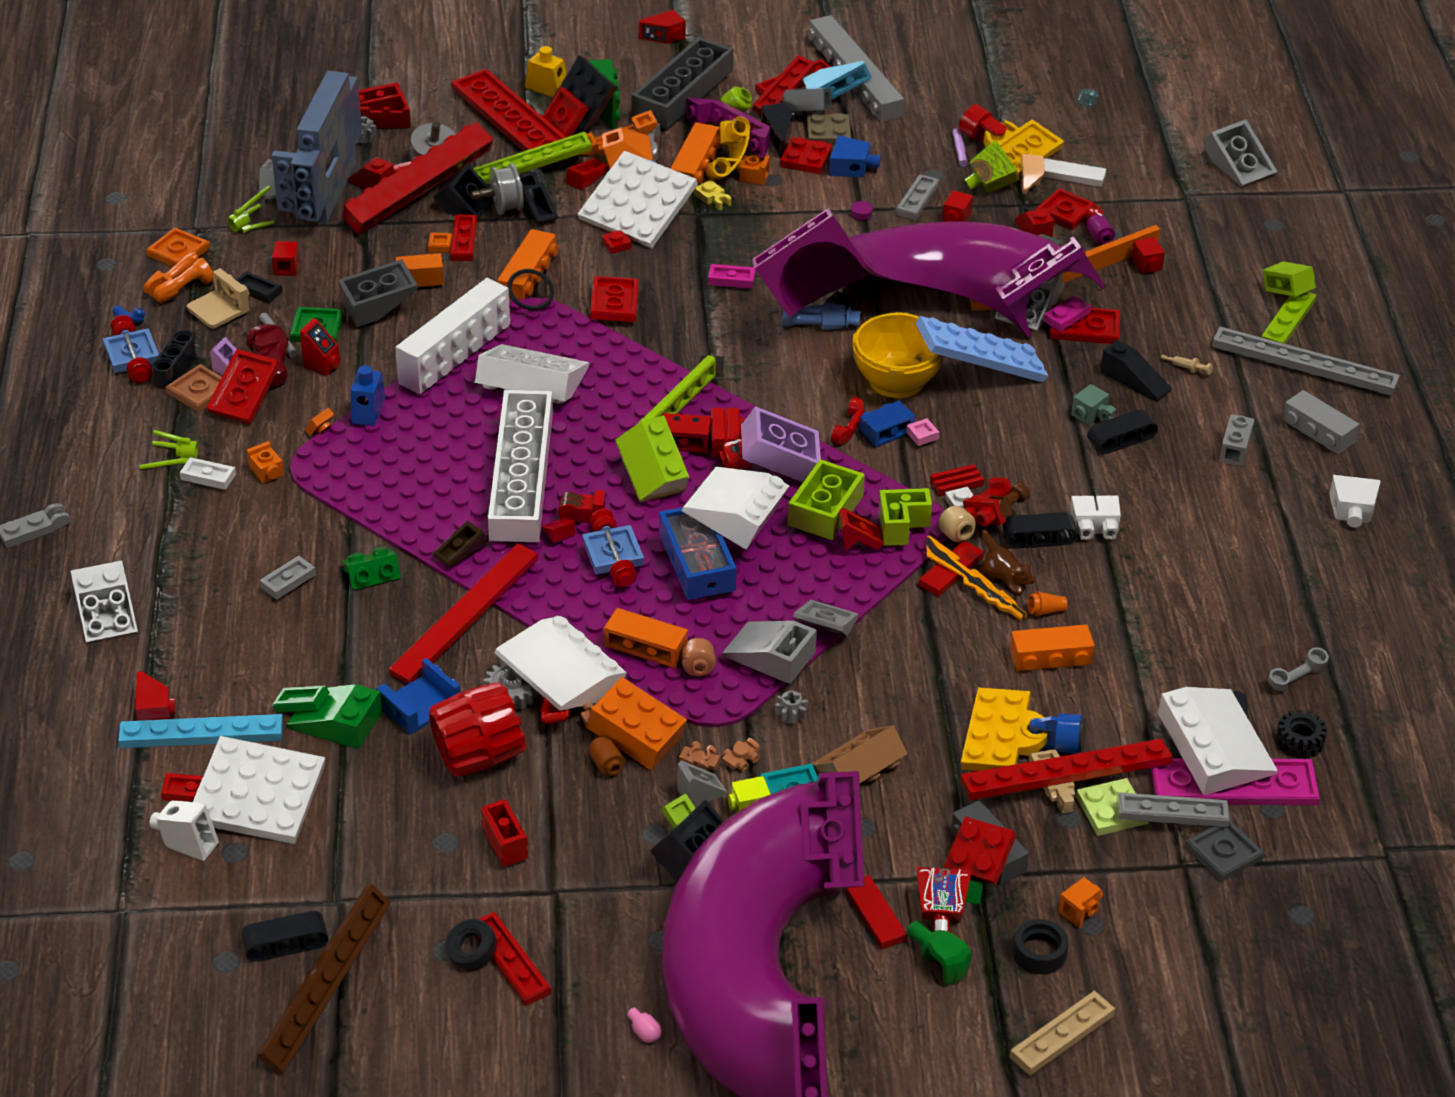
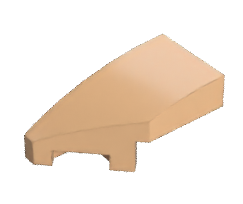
M1022 154L1020 160L1022 194L1028 193L1031 187H1036L1040 184L1041 178L1045 173L1043 156Z

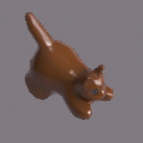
M983 530V540L989 548V552L985 557L984 564L980 567V573L991 583L1000 579L1003 580L1012 594L1021 596L1023 594V585L1035 583V577L1031 575V563L1026 565L1020 564L1014 558L1011 551L998 546L986 530Z

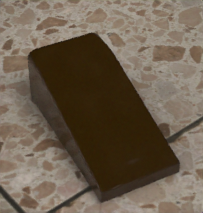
M467 520L432 555L451 568L482 548L488 540L482 530Z

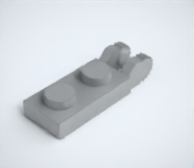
M61 503L51 504L45 510L0 525V538L6 548L52 533L54 530L68 525L71 518L64 511L65 508Z

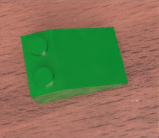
M357 684L327 687L330 693L319 710L295 712L286 724L287 729L360 749L382 715L381 694L378 690Z

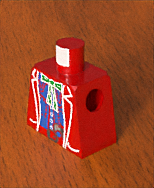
M917 867V887L921 918L933 920L932 933L937 930L950 932V921H962L970 886L971 870Z

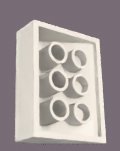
M501 344L478 356L475 383L483 384L482 387L486 389H496L498 387L505 390L552 391L553 403H563V401L573 396L589 367V362Z
M715 467L681 511L747 550L778 508L789 485L784 483L781 478L772 476L769 473Z
M562 616L540 620L497 647L494 652L559 711L584 706L588 702L592 704L597 703L621 677L625 678L627 673L615 660L609 658L601 651L600 647L594 645L582 632L574 628Z
M1184 687L1162 693L1158 714L1203 796L1278 773L1276 766L1231 689Z

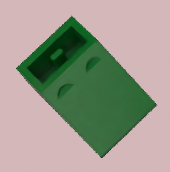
M612 59L588 60L618 87L599 116L607 125L615 130L616 121H620V92L617 67H613Z

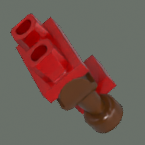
M993 477L987 481L989 487L980 495L966 498L963 500L964 509L974 517L976 523L980 526L987 527L990 524L1002 525L1006 522L1005 517L1012 515L1011 506L1015 502L1023 503L1030 497V491L1022 482H1017L1011 487L1009 478Z

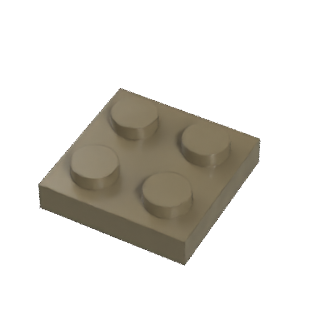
M807 114L808 140L823 141L835 145L838 135L851 138L849 114Z

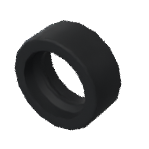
M1034 919L1026 921L1018 927L1014 935L1013 957L1020 967L1034 974L1045 975L1056 972L1064 965L1068 952V936L1057 923L1046 919ZM1032 939H1045L1053 943L1057 950L1047 955L1030 952L1024 946V943Z

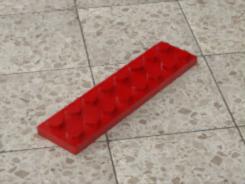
M483 69L451 81V88L523 152L567 138L488 69Z

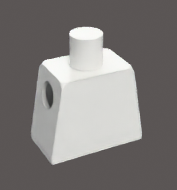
M1333 475L1330 499L1335 518L1347 521V524L1354 528L1361 526L1362 522H1371L1380 480Z
M171 801L161 813L155 812L150 818V827L160 830L163 841L168 848L196 859L205 861L219 843L206 804Z

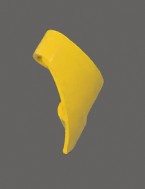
M740 116L732 121L720 122V144L729 147V158H717L708 164L706 174L711 180L719 181L727 176L742 159L750 136V124L746 118ZM715 165L721 169V174L716 172Z

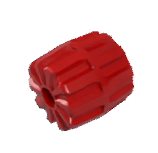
M499 682L462 691L429 708V723L436 746L447 770L453 776L459 777L494 767L521 754L526 749V738L520 727L522 725L521 719L515 714V703L511 696H509L507 688Z

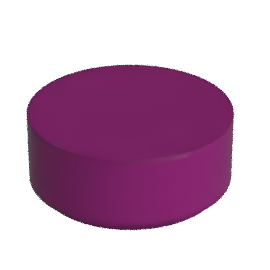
M858 201L851 205V216L854 219L867 220L872 217L873 207L870 203Z

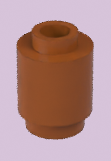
M598 737L591 742L589 754L601 773L605 776L618 774L624 767L625 759L613 741L606 737Z

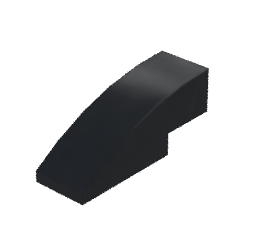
M535 171L519 174L523 187V207L537 224L558 219V214L544 184L539 182Z

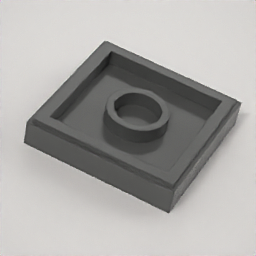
M1231 821L1228 827L1213 826L1190 838L1185 844V848L1220 882L1264 859L1265 854Z

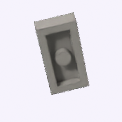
M297 556L260 579V587L275 599H279L314 577L316 570L314 566L302 557Z

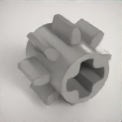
M361 117L362 133L357 142L368 143L373 139L372 135H377L376 125H373V120L370 121L367 117Z
M787 691L782 696H777L775 714H781V721L792 724L798 722L801 718H806L808 700H802L801 693Z

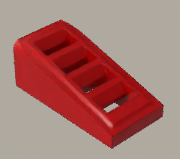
M593 158L569 167L566 173V184L582 190L609 171V164Z

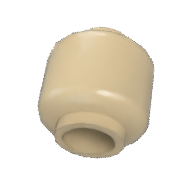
M951 506L941 514L939 528L952 541L962 542L969 539L974 533L976 521L961 506Z

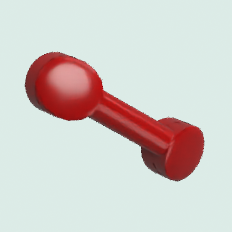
M852 397L848 408V415H851L852 418L846 427L835 425L831 435V443L845 445L850 441L859 425V417L864 414L863 399Z

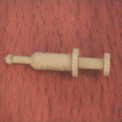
M1165 355L1160 356L1161 360L1171 361L1176 366L1188 368L1192 373H1196L1197 369L1210 375L1213 369V364L1211 363L1207 365L1199 364L1198 358L1190 360L1178 356L1174 358Z

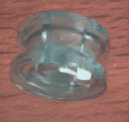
M1091 89L1080 91L1078 103L1081 106L1093 107L1097 104L1098 93Z

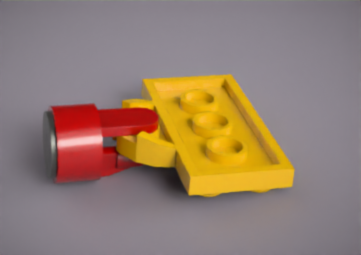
M979 104L969 106L959 120V130L973 140H980L985 144V147L994 140H997L1017 169L1019 177L1022 176L1020 162L1022 154L1038 155L1047 159L1063 148L1064 140L1034 120H1030L1020 128L1007 120H1004V123H1000L993 118L992 113Z

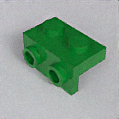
M378 547L372 550L373 553L366 555L355 553L349 555L348 559L342 560L343 570L349 574L351 587L356 590L401 578L397 553L387 549V547Z

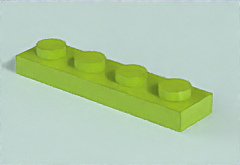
M1305 292L1296 297L1289 296L1261 338L1286 344L1315 303L1316 294Z

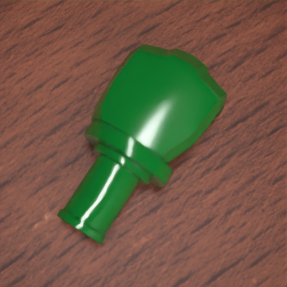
M920 921L912 922L907 929V936L922 946L921 956L926 961L937 959L943 967V983L950 985L962 981L971 964L972 955L968 945L951 932L937 930L932 933Z

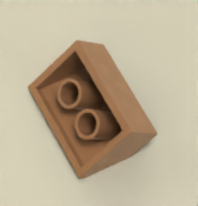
M894 725L862 732L814 761L812 765L817 776L819 773L859 771V782L861 783L864 780L869 782L880 776L879 771L884 768L888 770L900 764L899 759L908 753Z

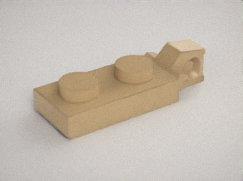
M1056 749L1030 753L1029 761L1060 756ZM1073 782L1043 787L1050 800L1057 801V806L1062 814L1073 812V798L1075 797V785Z

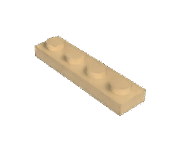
M1093 991L1011 1049L1010 1058L1031 1076L1112 1018L1115 1008L1096 991Z

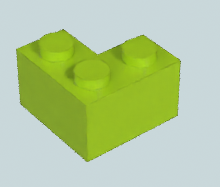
M929 488L880 490L878 514L884 546L909 545L910 528L930 527L932 501Z

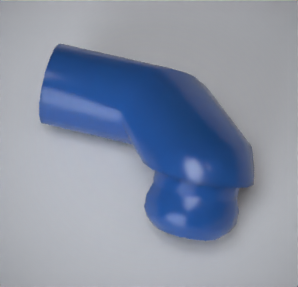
M117 305L112 311L116 317L119 315L131 317L134 324H140L145 320L146 312L142 308L138 309L136 307L133 309V313H130L122 306Z

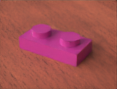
M711 264L708 285L753 288L755 268Z
M1074 295L1046 312L1043 321L1061 332L1091 313L1092 305Z

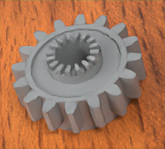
M501 661V667L493 665L492 672H486L484 685L494 682L503 684L515 703V710L533 704V700L540 697V693L504 661Z

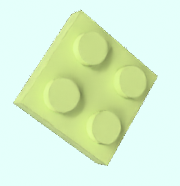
M1127 778L1077 790L1076 798L1097 836L1148 824V821L1121 820L1118 817V792L1136 794Z

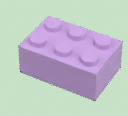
M756 406L741 425L742 456L744 460L804 482L821 459L819 431Z

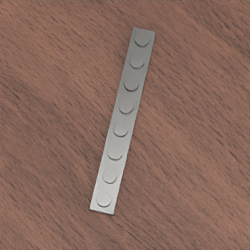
M1219 327L1212 347L1223 351H1230L1245 357L1256 358L1268 363L1278 364L1290 369L1300 370L1312 375L1322 376L1334 381L1344 382L1359 388H1366L1392 396L1400 375L1224 327Z

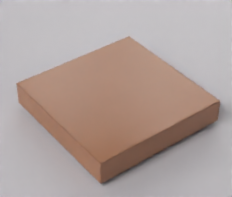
M199 364L167 385L166 393L197 412H201L207 407L222 376Z

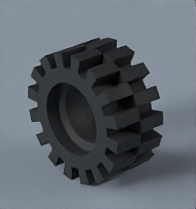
M1294 710L1289 711V714L1285 713L1279 720L1276 743L1278 746L1281 745V751L1288 750L1287 755L1292 756L1294 753L1298 759L1301 758V755H1304L1305 759H1309L1310 755L1315 757L1318 755V752H1322L1327 734V726H1324L1325 721L1323 719L1319 720L1320 716L1317 714L1311 716L1312 712L1308 710L1306 714H1303V710H1298L1297 714H1295ZM1294 732H1303L1309 736H1299Z

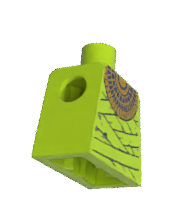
M994 140L970 161L974 174L964 179L970 190L982 184L985 190L991 193L1020 180L1017 169L997 140Z

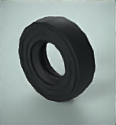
M475 918L466 919L456 924L449 931L445 941V950L451 962L457 967L466 970L477 969L485 965L493 957L497 949V938L491 926L483 920ZM473 935L481 938V944L475 951L466 953L461 950V945L466 938Z

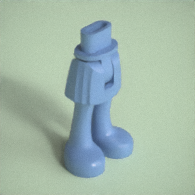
M824 302L823 305H807L789 318L783 309L782 326L791 327L793 325L817 324L821 325V330L848 328V325L859 326L861 311L851 310L849 306L847 310L845 305Z

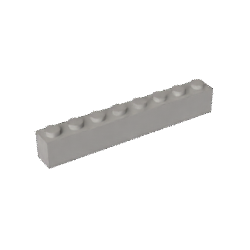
M833 16L809 20V29L807 30L809 40L816 45L817 49L822 52L826 60L834 67L860 61L865 62L872 78L854 87L853 91L868 106L872 114L880 122L903 117L904 98Z

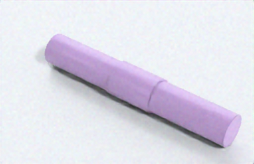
M955 128L952 133L959 165L965 167L968 161L962 134L959 128Z

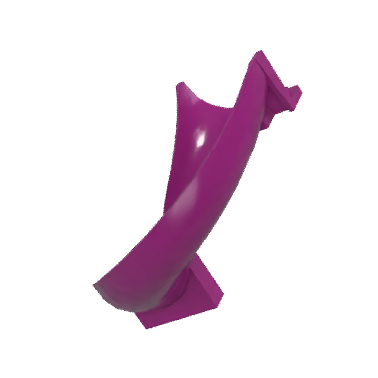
M829 208L752 259L755 270L789 318L821 297L850 283L874 275L887 280L948 291L982 303L1009 319L1028 338L1032 334L1026 321V306L1032 292L1040 288L1046 280L1054 278L1060 273L1075 272L1088 277L1101 289L1106 287L1074 237H1071V241L1061 247L1050 239L1006 225L964 221L903 225L848 237Z
M859 771L819 773L816 782L795 785L755 800L723 821L693 854L674 888L663 925L661 970L668 1006L687 1047L715 1080L738 1097H829L826 1059L827 1008L830 1006V1000L824 997H808L797 991L790 984L781 969L779 944L782 932L792 915L808 902L822 896L842 893L841 888L865 887Z

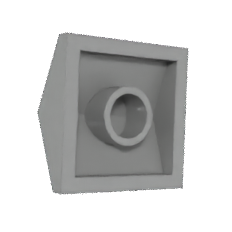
M810 600L795 611L794 618L799 623L848 637L858 618V613Z

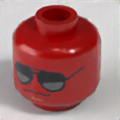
M742 438L723 444V450L719 452L724 468L746 470L752 467L753 463L743 459Z

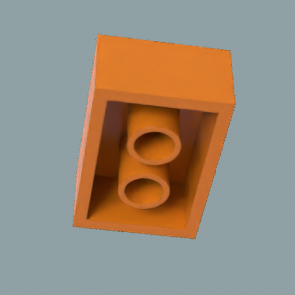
M621 677L591 708L586 728L599 737H606L612 740L619 750L652 771L681 740L687 719Z

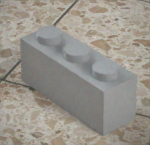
M1302 390L1285 402L1282 421L1336 454H1340L1356 442L1360 424L1308 392Z

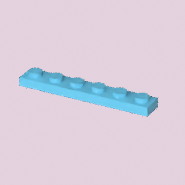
M282 714L121 721L118 741L120 748L217 744L220 736L247 742L282 741L283 718Z

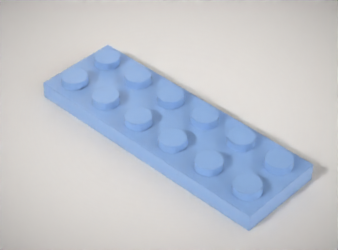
M920 316L916 322L921 335L932 353L1043 383L1048 377L1043 363L1035 353V349L1027 343L1020 344L1009 338H998L993 334L980 333L972 328H962L954 323L940 322L936 318Z

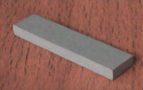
M1119 792L1117 796L1118 817L1121 820L1228 827L1230 822L1227 800Z

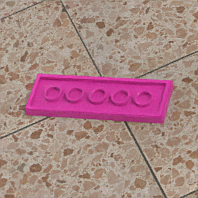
M1172 758L1170 765L1150 768L1154 795L1227 800L1228 805H1319L1320 801L1312 759H1271L1278 770L1276 775L1204 796L1183 758Z

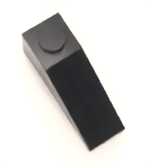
M786 102L764 105L761 109V122L770 126V141L780 158H782L788 145L792 122H794V112L789 109Z
M1116 340L1103 350L1101 373L1156 402L1171 392V387L1136 349Z

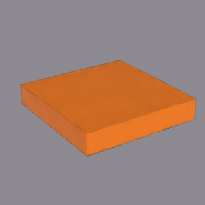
M174 227L147 248L146 254L148 257L174 267L190 252H195L198 257L210 248V243L207 240Z

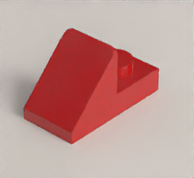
M843 507L839 510L842 538L846 552L858 541L876 550L884 545L880 526Z

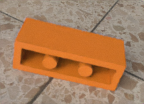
M616 608L604 627L605 647L676 668L682 659L681 650L688 641V629Z
M1088 624L1011 632L1010 653L1016 671L1092 665L1095 645Z

